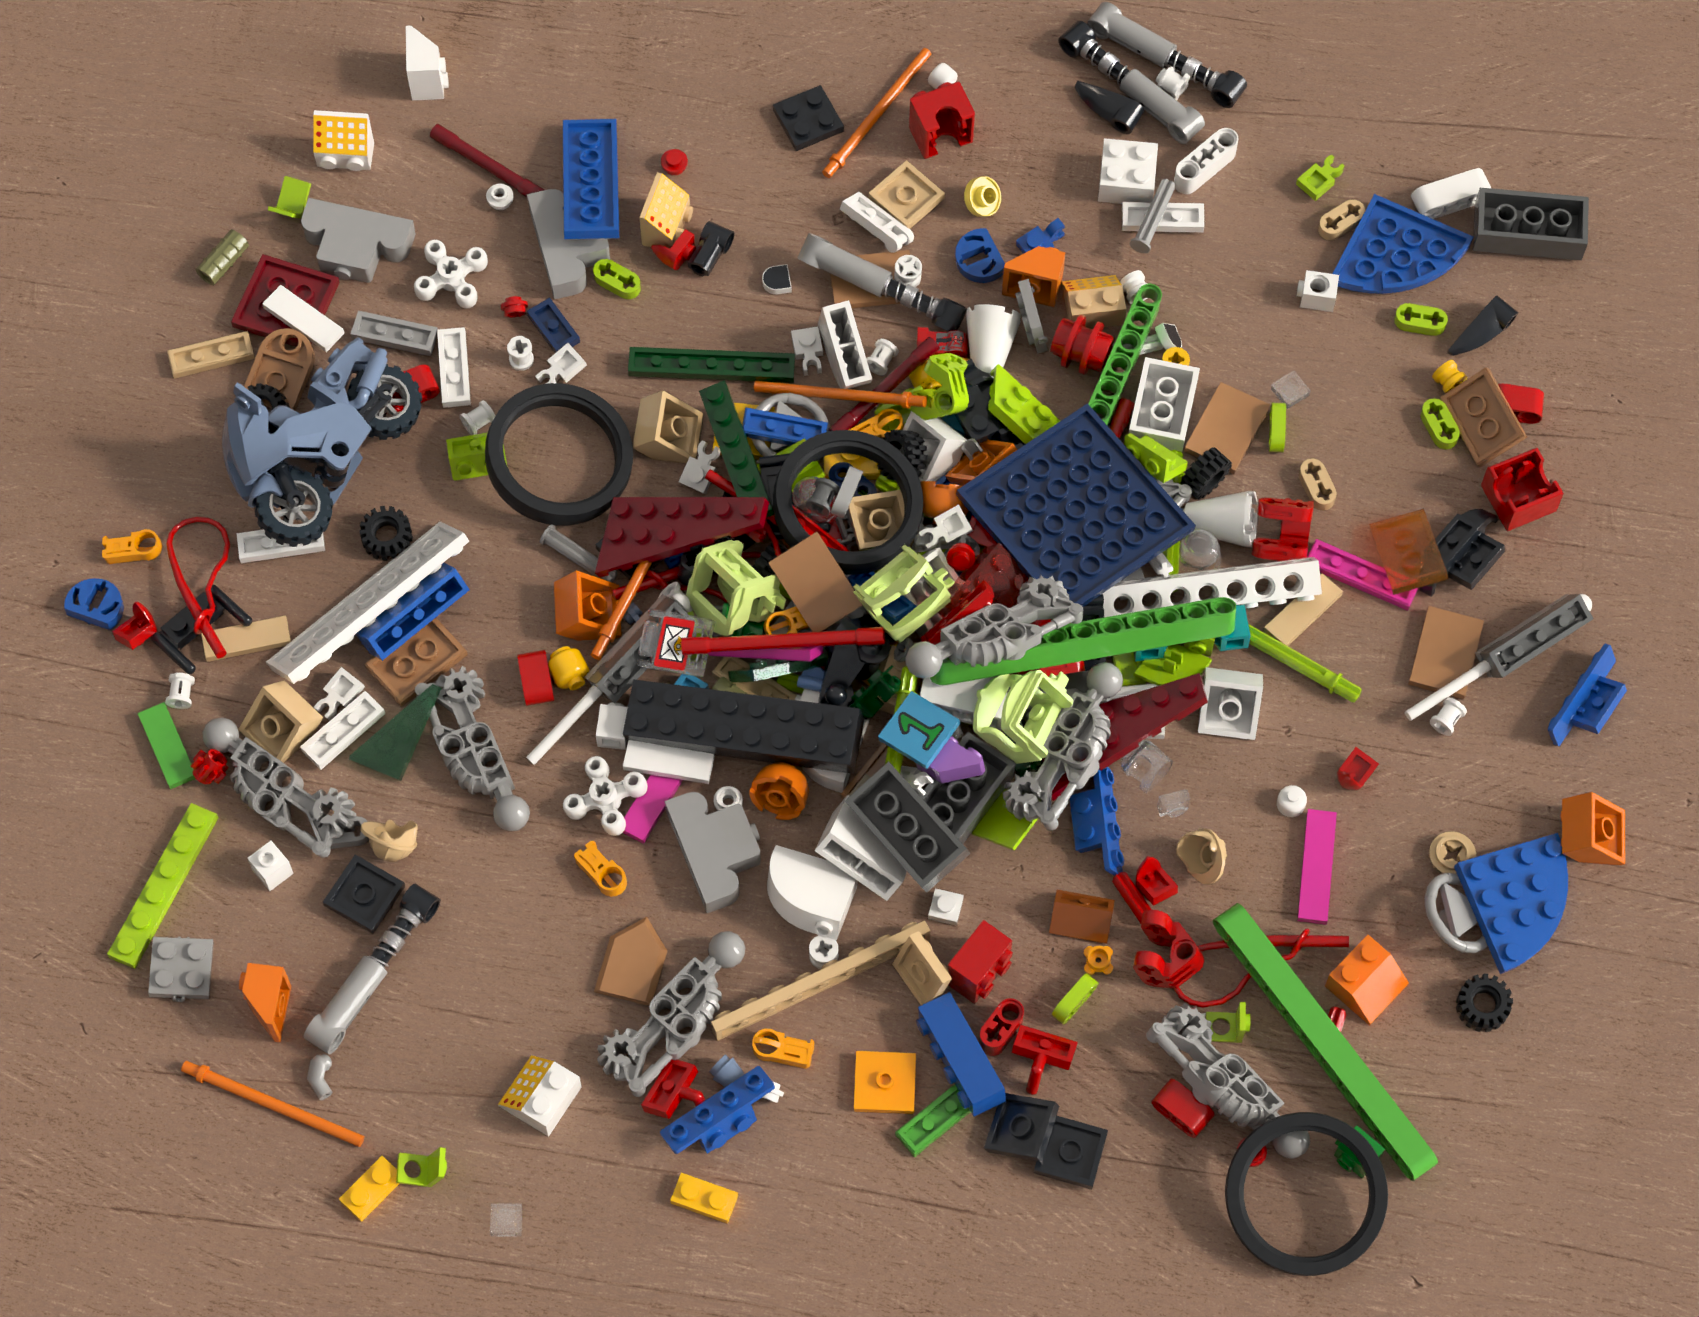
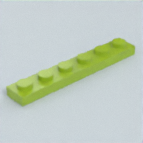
M193 803L189 805L107 953L110 959L136 969L218 820L216 813Z

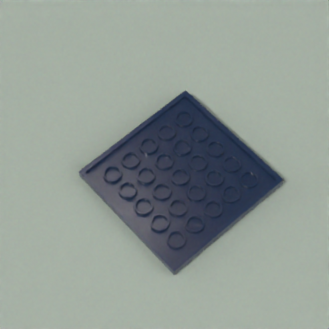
M1088 403L959 488L956 492L958 499L1028 579L1029 577L1038 579L1040 575L1046 579L1053 576L1055 581H1062L1064 589H1067L1069 594V600L1082 605V607L1193 532L1196 527L1193 521Z

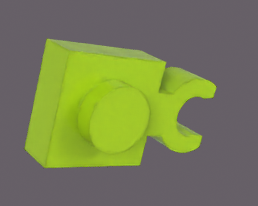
M1333 155L1325 159L1322 168L1315 163L1297 179L1296 185L1314 201L1318 200L1333 187L1335 183L1334 178L1339 177L1343 173L1344 164L1339 165L1337 168L1330 166L1334 160Z

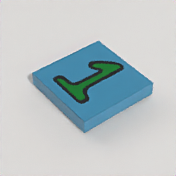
M911 691L878 735V739L910 760L928 769L960 725V720Z

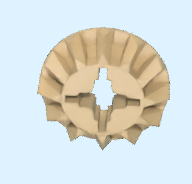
M1445 832L1438 835L1432 841L1429 849V858L1433 863V868H1437L1442 874L1456 873L1454 866L1458 862L1476 857V849L1472 841L1458 832ZM1448 849L1451 852L1460 850L1457 855L1458 861H1455L1453 858L1444 860Z

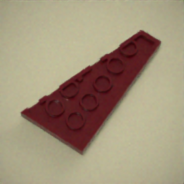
M613 497L595 574L602 578L608 576L611 571L617 569L625 571L633 568L632 565L648 561L651 563L690 551V547L699 544L704 546L714 543L715 539L728 535L733 538L764 528L769 501L765 497Z
M1200 673L1099 704L1104 714L1110 719L1111 725L1109 728L1111 734L1109 739L1106 740L1107 747L1102 751L1103 755L1099 760V770L1105 769L1139 747L1138 743L1150 735L1155 737L1161 733V728L1172 721H1180L1208 703ZM1066 772L1052 790L1051 799L1053 801L1058 796H1061V792L1069 784Z

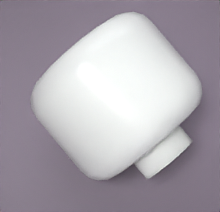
M941 63L930 73L928 83L934 89H937L943 83H955L958 76L950 66Z
M1294 785L1284 787L1277 798L1278 810L1287 817L1299 816L1304 811L1307 803L1305 792L1300 787Z

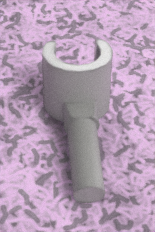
M974 438L965 441L961 447L970 461L974 459L972 455L975 452L983 451Z

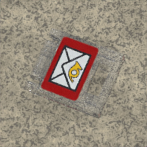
M649 608L647 614L652 617H659V621L645 620L638 654L650 657V661L638 659L636 665L644 668L703 677L708 654H697L696 660L691 658L692 655H683L681 639L696 637V633H701V637L707 636L712 638L715 621L709 618Z

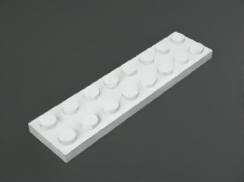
M438 522L267 660L266 663L272 671L293 684L305 679L309 675L310 670L316 665L327 661L337 648L352 641L358 631L373 624L379 614L384 610L394 607L398 599L406 592L416 589L422 579L427 575L437 572L441 568V564L448 558L459 554L463 546L469 542L468 538L463 532L445 523Z

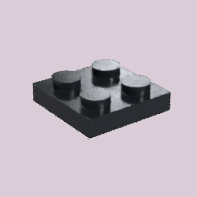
M821 85L773 104V111L795 151L844 132V125Z
M355 854L323 900V905L374 934L405 888V883Z
M1005 1093L1006 1102L997 1106L984 1149L989 1153L1042 1162L1060 1106L1055 1101Z
M1056 1116L1043 1161H1036L1034 1173L1092 1190L1108 1130Z

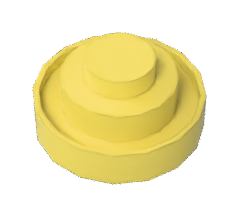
M976 177L966 185L964 201L967 209L977 217L991 216L996 213L1000 206L1001 192L993 179L989 177Z

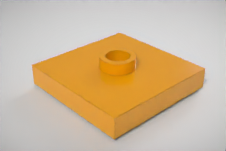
M856 1051L854 1112L914 1114L916 1053Z

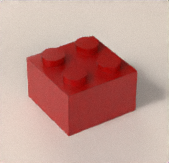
M983 920L948 964V971L952 978L948 986L973 1004H976L980 997L985 999L994 987V984H992L994 979L998 975L1002 977L1012 964L1009 961L1013 955L1011 951L1012 939Z

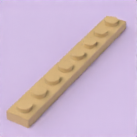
M926 921L918 924L917 922L909 923L901 929V932L890 936V934L878 938L874 945L866 949L864 947L854 949L845 959L840 961L836 959L824 964L821 970L813 974L811 972L804 973L788 986L779 985L768 992L769 995L760 999L756 997L745 1001L741 1008L733 1012L730 1010L721 1012L711 1022L712 1032L716 1040L719 1041L896 957L909 935L919 931L923 938L929 941L930 929Z

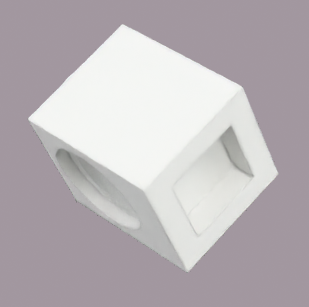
M1306 270L1304 280H1299L1296 296L1301 297L1300 307L1333 312L1339 275ZM1312 289H1318L1321 292L1317 293L1314 292Z
M613 702L608 703V705L600 704L596 730L597 747L626 750L627 740L623 736L628 707L621 703Z
M269 841L248 857L253 872L269 891L293 874L289 861L272 841Z

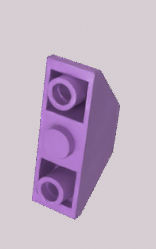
M953 736L949 738L928 769L916 763L918 770L926 772L940 783L979 776L985 772L982 755L973 748L968 747V749L960 746Z

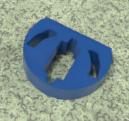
M986 228L974 229L962 236L955 250L956 265L960 273L968 280L976 283H988L1000 278L1003 275L1005 263ZM982 252L988 255L987 258L968 266L966 263H963V260Z
M92 578L83 580L70 589L65 598L64 609L67 616L85 621L87 624L111 630L121 620L124 604L120 592L114 584L104 579ZM106 588L107 592L98 609L93 608L90 611L89 607L98 590L102 592ZM77 594L80 605H75Z

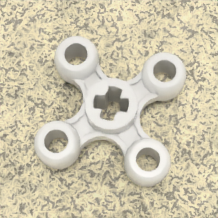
M431 240L426 243L424 248L425 257L429 263L437 266V271L430 277L421 276L416 279L414 283L416 296L422 301H428L434 298L439 289L444 288L447 291L455 292V298L460 307H473L477 302V291L474 286L466 283L464 278L469 272H480L486 268L488 263L486 252L482 248L473 247L467 251L463 259L458 260L455 257H447L445 245L441 241Z
M599 756L591 757L585 764V772L589 779L593 781L590 785L589 793L585 795L570 794L564 799L563 809L566 815L573 820H580L588 811L597 809L603 813L601 825L605 832L612 836L620 835L626 827V821L618 811L621 799L629 796L633 798L643 796L648 789L647 781L641 773L630 772L624 777V780L616 783L608 779L610 771L606 761Z

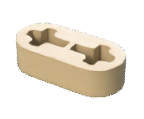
M1348 200L1324 214L1318 226L1320 236L1326 240H1336L1356 228L1365 212L1364 205L1357 200ZM1348 210L1352 213L1357 212V216L1351 214L1347 217ZM1327 223H1328L1330 226H1333V225L1336 224L1335 230H1334L1332 227H1330V228L1327 229V228H1326Z
M1318 459L1305 460L1299 471V479L1309 500L1314 501V508L1324 511L1332 508L1337 492L1324 464ZM1308 469H1311L1313 472L1317 471L1316 481L1312 474H1307ZM1319 488L1323 495H1329L1328 500L1325 501L1323 497L1318 498Z

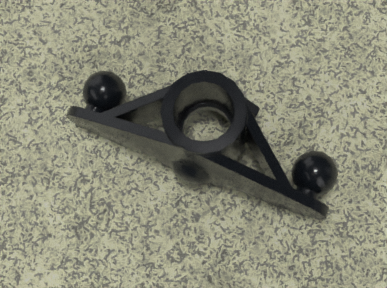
M870 614L851 619L846 615L835 631L881 626ZM885 632V644L824 646V649L828 651L818 699L819 703L844 707L852 705L854 701L851 697L854 695L851 683L854 679H869L879 669L880 663L888 657L891 650L890 642L895 640Z

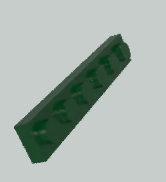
M630 347L628 376L794 383L795 353Z
M725 380L700 390L701 399L737 497H765L769 501L766 518L775 515Z

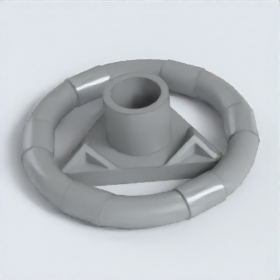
M794 393L773 395L763 400L756 408L757 410L769 411L773 406L777 405L776 413L801 417L784 404L787 403L806 408L814 415L817 421L828 422L825 412L814 401ZM828 422V425H827V432H829L828 429L830 428L829 422ZM752 439L755 448L763 457L774 456L776 451L790 447V445L771 442L769 449L765 441Z
M1443 873L1436 876L1427 886L1424 897L1425 910L1431 927L1439 938L1455 950L1462 953H1477L1484 950L1488 945L1483 934L1475 942L1458 939L1459 936L1478 922L1467 897L1450 886L1458 885L1462 887L1457 873ZM1440 888L1444 909L1438 913L1436 898Z

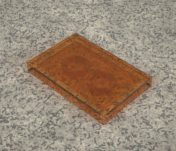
M1424 508L1369 524L1393 595L1448 579L1445 565Z

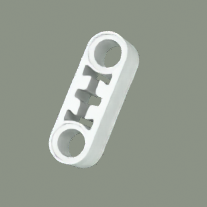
M1230 128L1219 129L1180 161L1175 172V189L1182 194H1191L1231 162L1236 155L1238 145L1237 133Z
M1476 168L1423 185L1412 192L1411 198L1420 214L1435 219L1474 206L1479 188H1491L1483 170Z

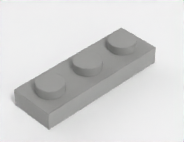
M358 311L351 331V338L354 340L359 337L367 343L431 356L438 336V327Z

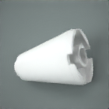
M978 304L974 305L973 311L968 307L966 320L970 359L973 360L978 369L990 375V372L997 364L1004 367L1021 322V314L1015 310H1012V314L1006 313L1005 307L998 305Z
M1255 491L1186 503L1185 508H1181L1196 525L1191 533L1252 548L1253 540L1256 539L1258 515L1255 513V509L1252 508V504L1258 505Z

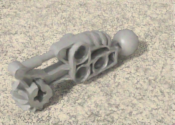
M1042 575L1038 579L1029 577L1028 582L1023 583L1020 588L1017 605L1007 608L1002 604H991L941 629L940 643L934 645L925 641L916 643L909 648L905 657L906 665L909 672L916 677L929 678L940 671L943 659L947 657L955 665L968 662L971 664V667H975L976 664H981L982 667H985L990 662L997 664L1001 662V659L1018 660L1025 655L1027 650L1040 644L1043 635L1054 629L1058 630L1069 623L1078 624L1082 622L1083 607L1069 600V594L1067 589H1064L1062 581H1055L1053 576L1048 579L1043 578ZM1052 619L1051 622L1041 627L1030 624L1036 620Z
M1102 662L1094 665L1089 670L1087 675V687L1089 690L1085 695L1075 692L1071 697L1074 701L1072 706L1064 708L1053 724L1043 745L1048 750V754L1037 772H1028L1026 770L1024 777L1015 774V782H1006L1008 790L1003 792V798L1006 801L1005 806L1019 821L1024 817L1029 822L1039 818L1045 829L1049 831L1055 830L1058 827L1057 819L1067 806L1068 800L1075 789L1083 788L1088 779L1098 772L1099 760L1103 755L1102 751L1106 749V740L1109 739L1111 734L1109 729L1111 726L1110 719L1104 714L1099 704L1102 699L1115 696L1121 690L1123 684L1121 671L1112 663ZM1066 772L1069 784L1051 807L1052 790Z
M462 666L459 672H455L450 667V675L441 674L436 683L417 684L415 687L416 695L431 721L434 739L452 778L458 780V785L462 789H468V792L472 795L482 792L483 795H490L491 799L495 797L497 800L493 810L495 823L506 831H519L526 825L529 819V806L525 800L513 795L511 791L515 787L490 727L483 722H476L473 712L481 706L479 699L485 696V692L482 689L484 686L483 680L477 678L476 671L471 670L467 673L466 668ZM463 689V692L458 693V690ZM433 700L455 715L460 729L454 730L441 725ZM480 736L487 737L486 740L481 743L474 742L476 738ZM453 747L460 748L455 754L447 753ZM488 761H497L493 767H485Z
M220 717L212 719L205 725L202 732L205 746L209 750L215 749L221 753L230 752L233 754L231 759L234 760L232 765L234 772L230 775V779L235 783L233 788L236 793L241 794V800L280 830H287L293 834L301 843L313 850L317 856L321 858L328 857L331 852L330 846L333 839L343 836L342 827L352 828L349 819L357 817L356 813L351 810L355 803L353 800L348 799V794L344 791L338 793L337 789L330 788L328 794L320 789L313 795H310L303 790L304 782L298 773L247 737L244 740L240 739L238 728L232 720ZM269 761L268 768L260 772L261 765ZM291 776L290 784L282 787L283 780ZM274 800L273 807L265 811L266 803ZM292 804L307 814L316 838L292 824L290 812ZM330 810L335 811L332 816L328 815Z
M724 931L713 936L709 943V956L703 962L694 957L652 999L649 1006L651 1017L638 1032L627 1028L623 1035H620L619 1031L614 1029V1037L611 1038L604 1035L603 1040L605 1044L598 1045L597 1050L601 1055L597 1060L599 1065L604 1066L603 1071L606 1075L613 1073L615 1080H627L631 1093L635 1097H641L645 1094L646 1087L661 1073L660 1071L671 1059L677 1060L681 1058L690 1048L698 1044L701 1034L707 1029L706 1024H711L714 1020L713 1014L717 1013L720 1009L718 1002L722 999V993L717 989L718 982L715 974L721 968L737 966L745 955V944L739 935L731 931ZM683 988L692 989L689 994H679L680 990H682ZM662 1009H671L668 1015H658ZM684 1027L693 1028L688 1034L683 1035L679 1033ZM666 1036L667 1052L642 1074L647 1053Z
M1186 1003L1181 1006L1176 1005L1162 1018L1161 1023H1154L1147 1031L1146 1038L1152 1043H1158L1184 1069L1182 1076L1193 1087L1194 1097L1202 1104L1210 1105L1212 1108L1215 1106L1220 1115L1224 1114L1229 1117L1228 1121L1231 1123L1236 1121L1240 1127L1248 1125L1255 1130L1265 1122L1280 1116L1277 1112L1284 1105V1102L1240 1056L1231 1053L1225 1055L1213 1047L1211 1044V1037L1213 1035L1211 1030L1212 1022L1206 1020V1013L1198 1012L1196 1006L1190 1008ZM1178 1049L1188 1053L1195 1061L1189 1062ZM1308 1131L1290 1132L1273 1139L1272 1144L1278 1154L1285 1158L1294 1159L1302 1156L1308 1150L1310 1136Z

